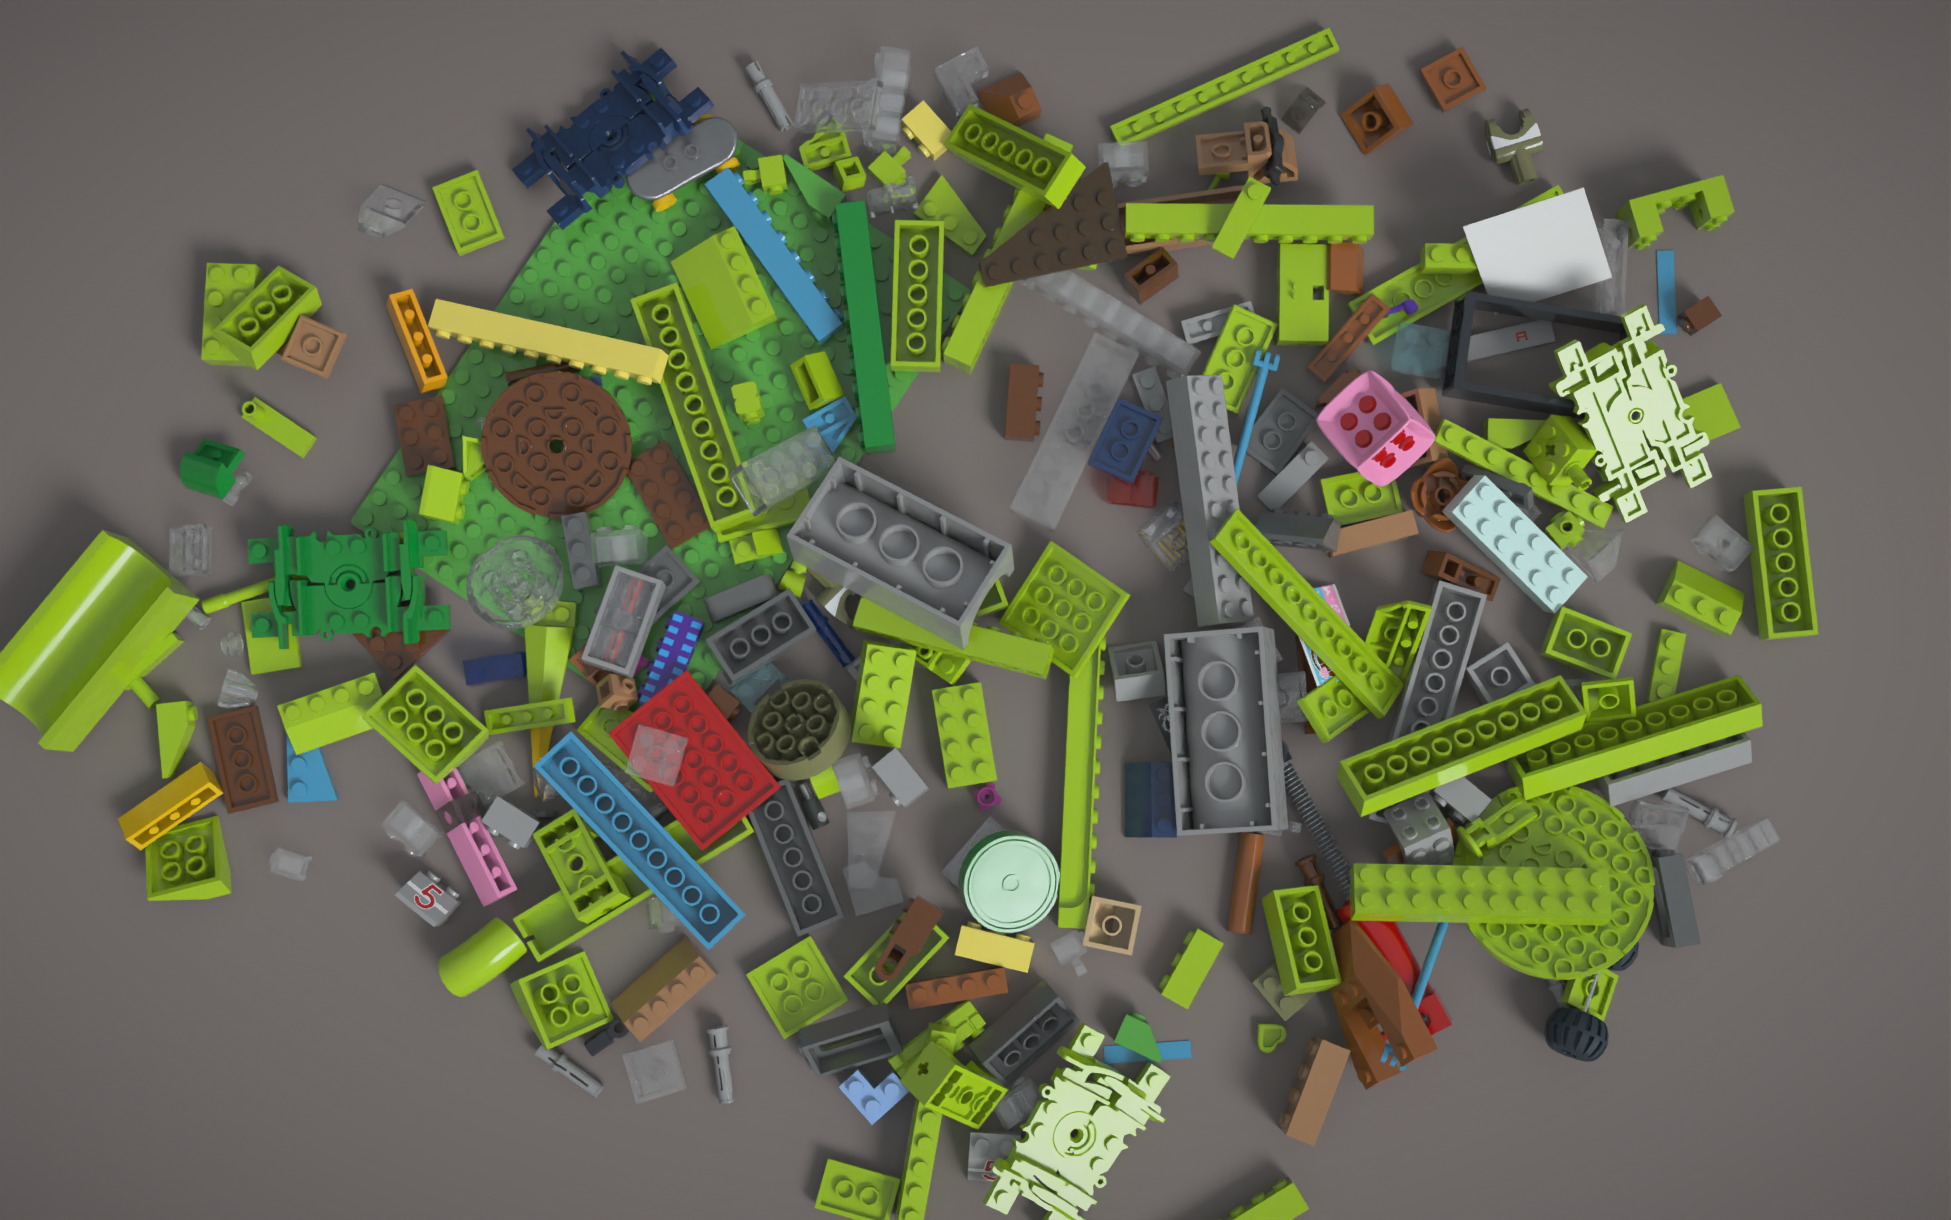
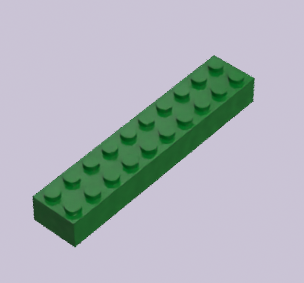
M865 200L835 204L836 212H832V221L835 233H839V236H835V245L838 257L842 256V260H837L841 281L845 280V284L840 285L843 304H848V308L843 309L846 328L851 329V333H846L849 353H854V357H849L852 377L856 376L857 381L852 382L855 401L859 400L860 403L859 406H855L858 425L862 424L863 430H858L861 449H866L867 455L895 452L896 444Z

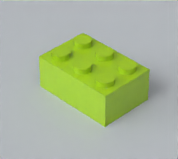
M1562 606L1553 614L1539 655L1603 680L1616 679L1633 633Z

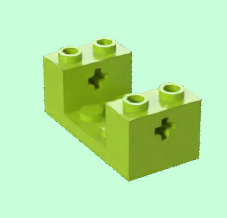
M1724 175L1627 201L1616 212L1627 249L1635 247L1636 250H1641L1651 246L1650 243L1657 241V237L1664 232L1659 215L1666 212L1665 209L1674 207V210L1690 206L1697 230L1705 228L1706 231H1711L1721 227L1720 224L1727 222L1728 217L1735 212Z
M575 809L570 810L532 834L577 920L591 925L633 899L622 878L611 872L594 841L599 835ZM576 858H582L583 866L581 869L574 871L572 862Z
M930 1041L923 1048L920 1056L907 1069L900 1081L925 1107L977 1130L1008 1091L984 1066L972 1060L968 1065L964 1066L945 1047L933 1041Z

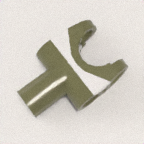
M1527 108L1519 111V132L1510 135L1503 132L1497 126L1494 119L1485 121V136L1491 159L1495 165L1509 161L1517 186L1526 185L1538 179L1531 154L1541 152L1544 149L1539 127L1532 113Z
M808 568L807 572L825 588L816 597V600L830 614L851 629L853 621L846 612V602L852 595L857 593Z

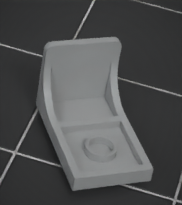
M1422 793L1384 811V817L1398 841L1405 864L1452 865L1455 850L1451 829L1429 793Z

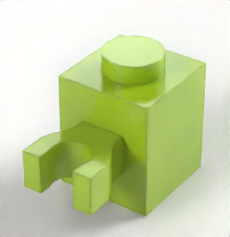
M903 146L892 158L884 151L868 167L869 175L889 194L894 189L896 191L899 190L906 182V170L902 165L911 158V152Z
M782 154L758 158L759 170L743 171L745 185L762 182L764 193L769 192L770 195H777L783 193V190L788 189Z

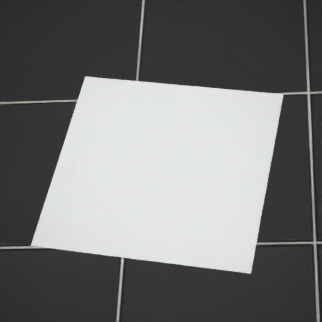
M1584 187L1463 226L1488 295L1536 302L1612 278Z

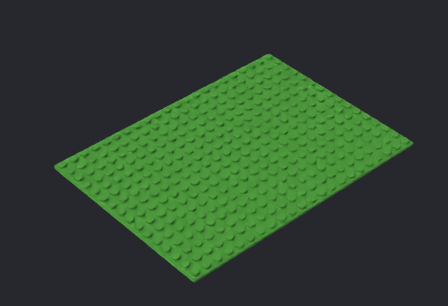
M738 139L737 150L733 157L737 158L740 166L734 172L737 171L744 181L743 171L759 170L758 158L765 156ZM715 169L673 192L677 198L676 203L660 212H656L652 206L654 201L643 200L635 196L628 188L626 181L624 186L619 189L612 185L610 192L601 199L595 193L586 192L582 196L592 209L580 215L563 230L554 222L493 312L646 345L630 299L677 282L682 290L750 483L802 470L811 500L838 457L855 465L859 463L866 449H861L858 430H863L862 424L858 425L857 419L830 459L824 460L802 421L824 407L809 410L790 367L791 364L804 355L825 351L843 393L856 414L855 406H859L860 403L859 400L855 401L852 382L857 381L856 376L852 377L849 357H854V353H849L846 333H851V329L846 328L844 319L841 321L844 329L819 345L742 238L741 241L778 320L711 350L671 261L711 236L733 227L704 185L718 175ZM787 170L785 171L788 189L783 190L781 194L770 195L769 192L764 193L762 182L752 185L743 184L742 187L747 193L751 191L757 198L759 203L756 206L761 212L765 210L772 219L773 223L770 225L774 231L780 230L787 240L784 244L788 250L794 249L801 259V262H799L803 270L808 269L816 280L813 284L817 290L822 288L830 299L827 303L831 309L837 308L844 318L843 309L848 308V304H843L840 285L845 284V280L841 281L837 260H842V256L838 257L835 236H839V233H835L833 221L831 224L827 221L822 223L811 215L812 211L809 209ZM869 224L891 411L893 412L919 372L891 370L894 240ZM944 272L942 337L962 309V303L967 292L971 293L969 288ZM472 342L448 377L445 386L436 395L444 397L456 464V469H451V471L463 473L462 436L481 439L484 422L489 410L501 393L508 388L507 383L509 381H506L505 372L550 363L546 361V358L539 356L538 360L524 356L522 352L516 351L514 355L502 351L500 347L494 346V349H487L481 347L478 342ZM583 367L581 372L575 373L584 377L601 375L592 372V368ZM606 372V375H601L603 388L621 406L629 423L632 436L631 459L665 440L701 500L661 385L652 382L651 385H645L637 382V378L629 377L628 380H623L615 377L614 373ZM753 381L756 382L760 390L765 416L761 418V422L747 425L746 422L741 421L736 412L731 387ZM554 439L551 440L550 447L558 452L564 449V444L562 440ZM400 447L353 516L351 523L364 533L370 527L376 528L379 531V537L385 532H403V519L415 520L417 522V532L447 531L448 555L424 556V567L419 569L524 639L528 598L578 602L576 630L569 658L588 641L597 617L593 611L602 603L615 565L637 572L664 546H669L627 473L616 493L606 503L588 513L591 517L603 587L578 592L573 588L562 519H550V517L533 515L516 507L497 490L486 469L474 480L470 481L467 479L470 482L468 494L464 495L465 515L463 519H460L459 525L429 520L419 514L426 474L406 477ZM794 524L776 528L778 529L784 553L735 565L730 542L719 543L717 533L712 528L672 550L701 582L651 627L641 653L643 657L648 659V666L643 667L636 676H633L637 695L641 685H646L648 681L647 669L650 662H655L659 653L656 652L657 644L660 638H665L668 630L665 629L666 621L669 615H674L675 611L706 623L687 670L705 692L707 691L720 669L704 646L705 640L758 607L713 624L704 600L765 574L771 575L776 587L793 562V556L786 536ZM568 659L567 667L587 680L582 672ZM640 698L629 708L636 711L643 706L639 704Z

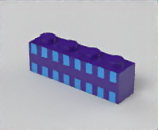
M675 611L674 615H669L665 624V629H668L665 638H660L656 647V652H659L655 662H650L647 669L648 681L646 685L642 684L637 695L640 698L639 704L644 705L688 669L705 627V622Z

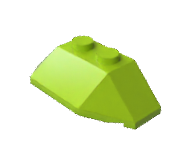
M1409 600L1377 607L1364 641L1404 683L1432 611V606Z

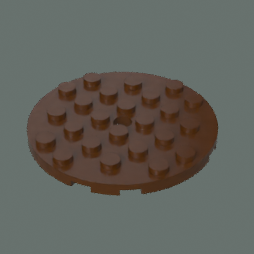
M546 371L535 373L516 381L496 399L484 422L481 451L488 476L497 490L508 501L530 514L550 517V519H561V516L581 512L589 513L606 503L616 493L623 483L630 465L632 436L629 423L621 406L602 386L575 373ZM551 440H562L564 449L558 452L552 450L550 447Z

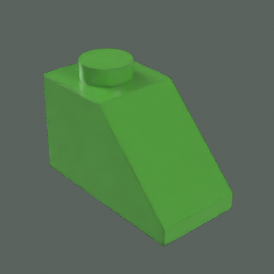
M1132 1011L1131 1015L1125 1013L1113 1041L1160 1063L1162 1057L1149 1023L1145 1022L1146 1017Z

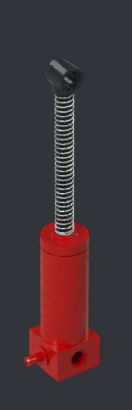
M1282 740L1286 789L1289 790L1288 793H1291V797L1294 799L1293 802L1295 801L1296 803L1295 806H1298L1297 810H1300V814L1303 815L1302 818L1305 819L1304 823H1307V827L1310 828L1309 831L1312 832L1311 835L1314 836V840L1316 839V844L1321 849L1320 852H1323V857L1325 856V861L1328 862L1327 865H1330V869L1333 871L1332 874H1335L1334 878H1337L1339 886L1342 887L1343 895L1347 897L1344 902L1345 905L1336 910L1344 925L1351 920L1349 867L1346 865L1347 862L1344 861L1345 858H1342L1343 854H1340V850L1337 849L1336 841H1333V837L1330 836L1331 833L1325 827L1326 824L1323 823L1322 816L1318 814L1319 811L1316 810L1315 803H1312V799L1309 797L1310 794L1308 795L1307 793L1308 790H1305L1306 786H1303V782L1300 781L1299 773H1296L1297 769L1293 768L1294 765L1291 764V759L1293 758L1289 752L1288 745ZM1356 921L1401 977L1410 996H1412L1421 967L1396 921ZM1428 982L1418 1011L1427 1016L1428 1019L1424 1023L1430 1034L1433 1035L1451 1026L1452 1018L1436 989H1432ZM1384 1031L1380 1032L1384 1040L1387 1041L1388 1039Z

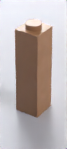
M1409 510L1341 528L1337 552L1324 551V553H1328L1329 558H1334L1416 536L1419 532L1413 511Z

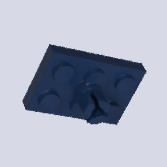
M1118 397L1087 465L1133 485L1163 417Z

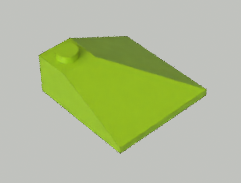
M218 816L175 826L145 847L147 899L149 901L203 900L232 893L231 872Z
M585 951L510 984L521 1011L545 1050H549L614 1020Z

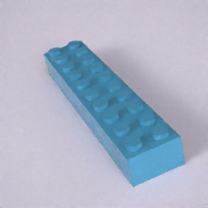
M571 731L534 765L538 772L708 950L715 946L746 916Z

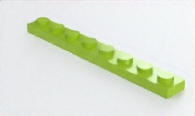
M1446 419L1441 420L1436 430V438L1433 443L1493 474L1502 475L1518 483H1524L1532 487L1533 495L1566 512L1570 511L1573 515H1579L1582 520L1599 529H1604L1614 506L1602 502L1585 491H1579L1572 484L1570 486L1549 485L1533 464Z

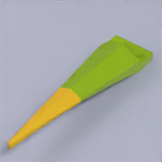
M527 599L524 627L529 704L560 699L576 630L578 602ZM554 725L531 729L535 798H538L540 795L543 776L534 765L548 753Z

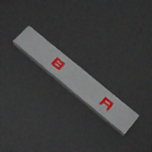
M1537 320L1472 335L1470 337L1467 362L1554 343L1556 340L1551 321ZM1449 341L1408 350L1407 356L1412 375L1445 368Z

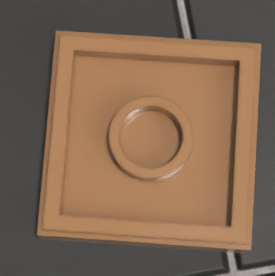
M300 315L280 360L328 380L347 338V334Z

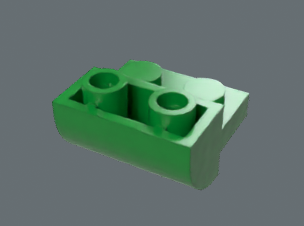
M203 439L194 454L185 452L180 463L181 481L187 489L224 499L236 482L232 474L245 454L241 449Z

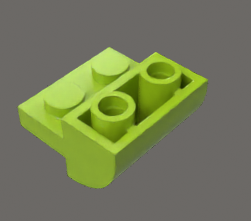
M916 647L915 649L917 651L915 660L952 686L955 685L971 662L968 659L921 647Z

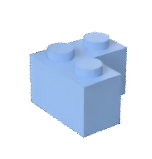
M858 1067L839 1085L842 1092L871 1125L909 1092L900 1082L901 1078L895 1069L875 1086Z

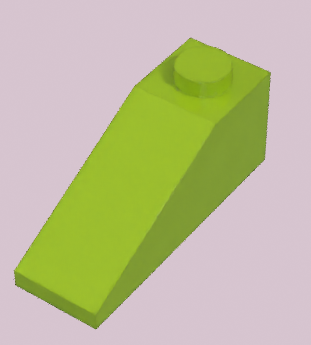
M1249 176L1212 246L1213 250L1232 260L1234 259L1271 190L1269 186Z
M1488 418L1483 422V439L1506 451H1510L1530 442L1547 420Z
M190 701L156 704L162 778H176L196 727L195 721L198 719V711L194 703Z

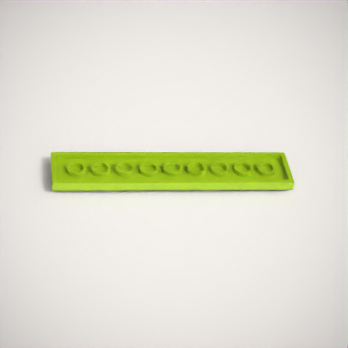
M1557 185L1516 209L1564 193L1560 186ZM1467 237L1454 244H1469ZM1420 263L1349 302L1347 306L1352 314H1354L1371 293L1389 308L1400 305L1408 299L1415 301L1418 310L1409 316L1406 315L1404 309L1400 312L1385 315L1366 337L1370 345L1374 346L1459 298L1466 291H1471L1484 283L1481 275L1420 274Z
M1238 508L1231 512L1210 540V543L1377 719L1384 717L1405 684Z

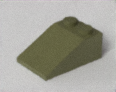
M1276 959L1249 980L1283 1021H1287L1317 993L1311 992L1284 996Z

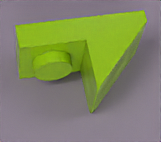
M778 529L751 532L752 535L729 540L735 565L784 553Z

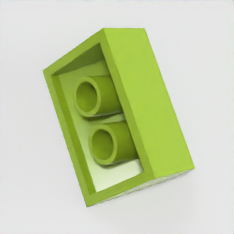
M1677 560L1656 605L1720 637H1726L1732 634L1742 614L1745 593Z

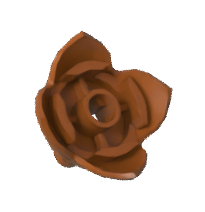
M1448 457L1434 462L1421 478L1414 481L1410 492L1417 515L1423 517L1432 528L1443 533L1451 532L1457 527L1442 512L1443 509L1469 482L1459 478L1457 465ZM1438 493L1440 496H1443L1442 501H1439Z

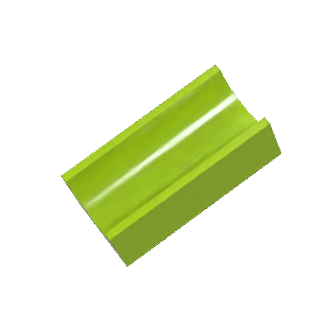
M102 530L1 651L0 699L22 713L38 728L43 736L38 744L44 749L74 752L124 692L122 688L161 642L177 628L200 599L133 540Z

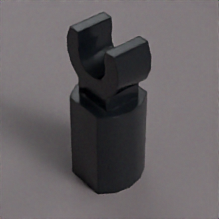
M620 1018L614 1020L608 1030L604 1028L584 1042V1046L591 1056H595L614 1043V1038H622L627 1035L628 1029L621 1033L616 1031V1025L622 1021Z

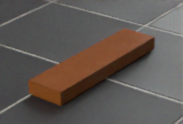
M1371 293L1306 368L1326 384L1391 308Z

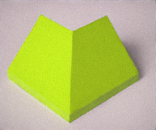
M1633 677L1581 683L1583 706L1587 712L1586 722L1637 717Z

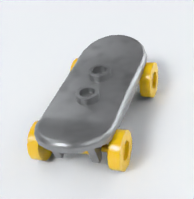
M705 114L694 123H691L693 125L691 132L685 136L679 134L668 143L665 151L661 147L655 148L652 152L655 157L654 160L646 161L632 174L625 176V181L630 191L640 199L654 201L652 206L656 212H660L676 203L677 198L673 192L714 169L717 174L728 167L731 172H734L740 166L737 158L733 157L738 146V135L729 121L721 117H713L712 114Z

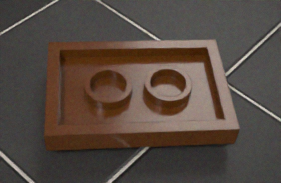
M441 395L394 404L406 477L425 475L428 465L447 470L456 469L444 397Z

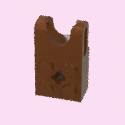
M919 895L916 899L911 897L902 910L906 913L902 921L897 919L889 933L893 936L877 961L875 971L880 979L884 981L894 980L900 974L910 955L917 956L944 910ZM886 961L893 962L895 971L887 972L883 967V963Z

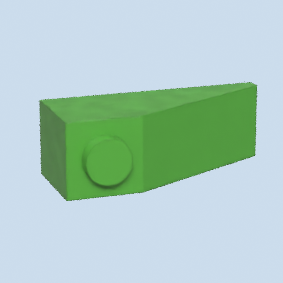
M785 154L783 156L784 164L809 209L812 211L811 215L822 223L827 221L831 224L832 212H836L835 204L846 203V194Z

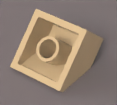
M1092 896L1083 946L1132 956L1142 906Z

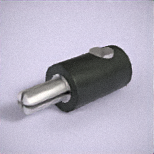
M807 783L801 784L799 787L805 799L801 804L812 829L816 830L829 824L830 822L820 799L817 796L813 797Z

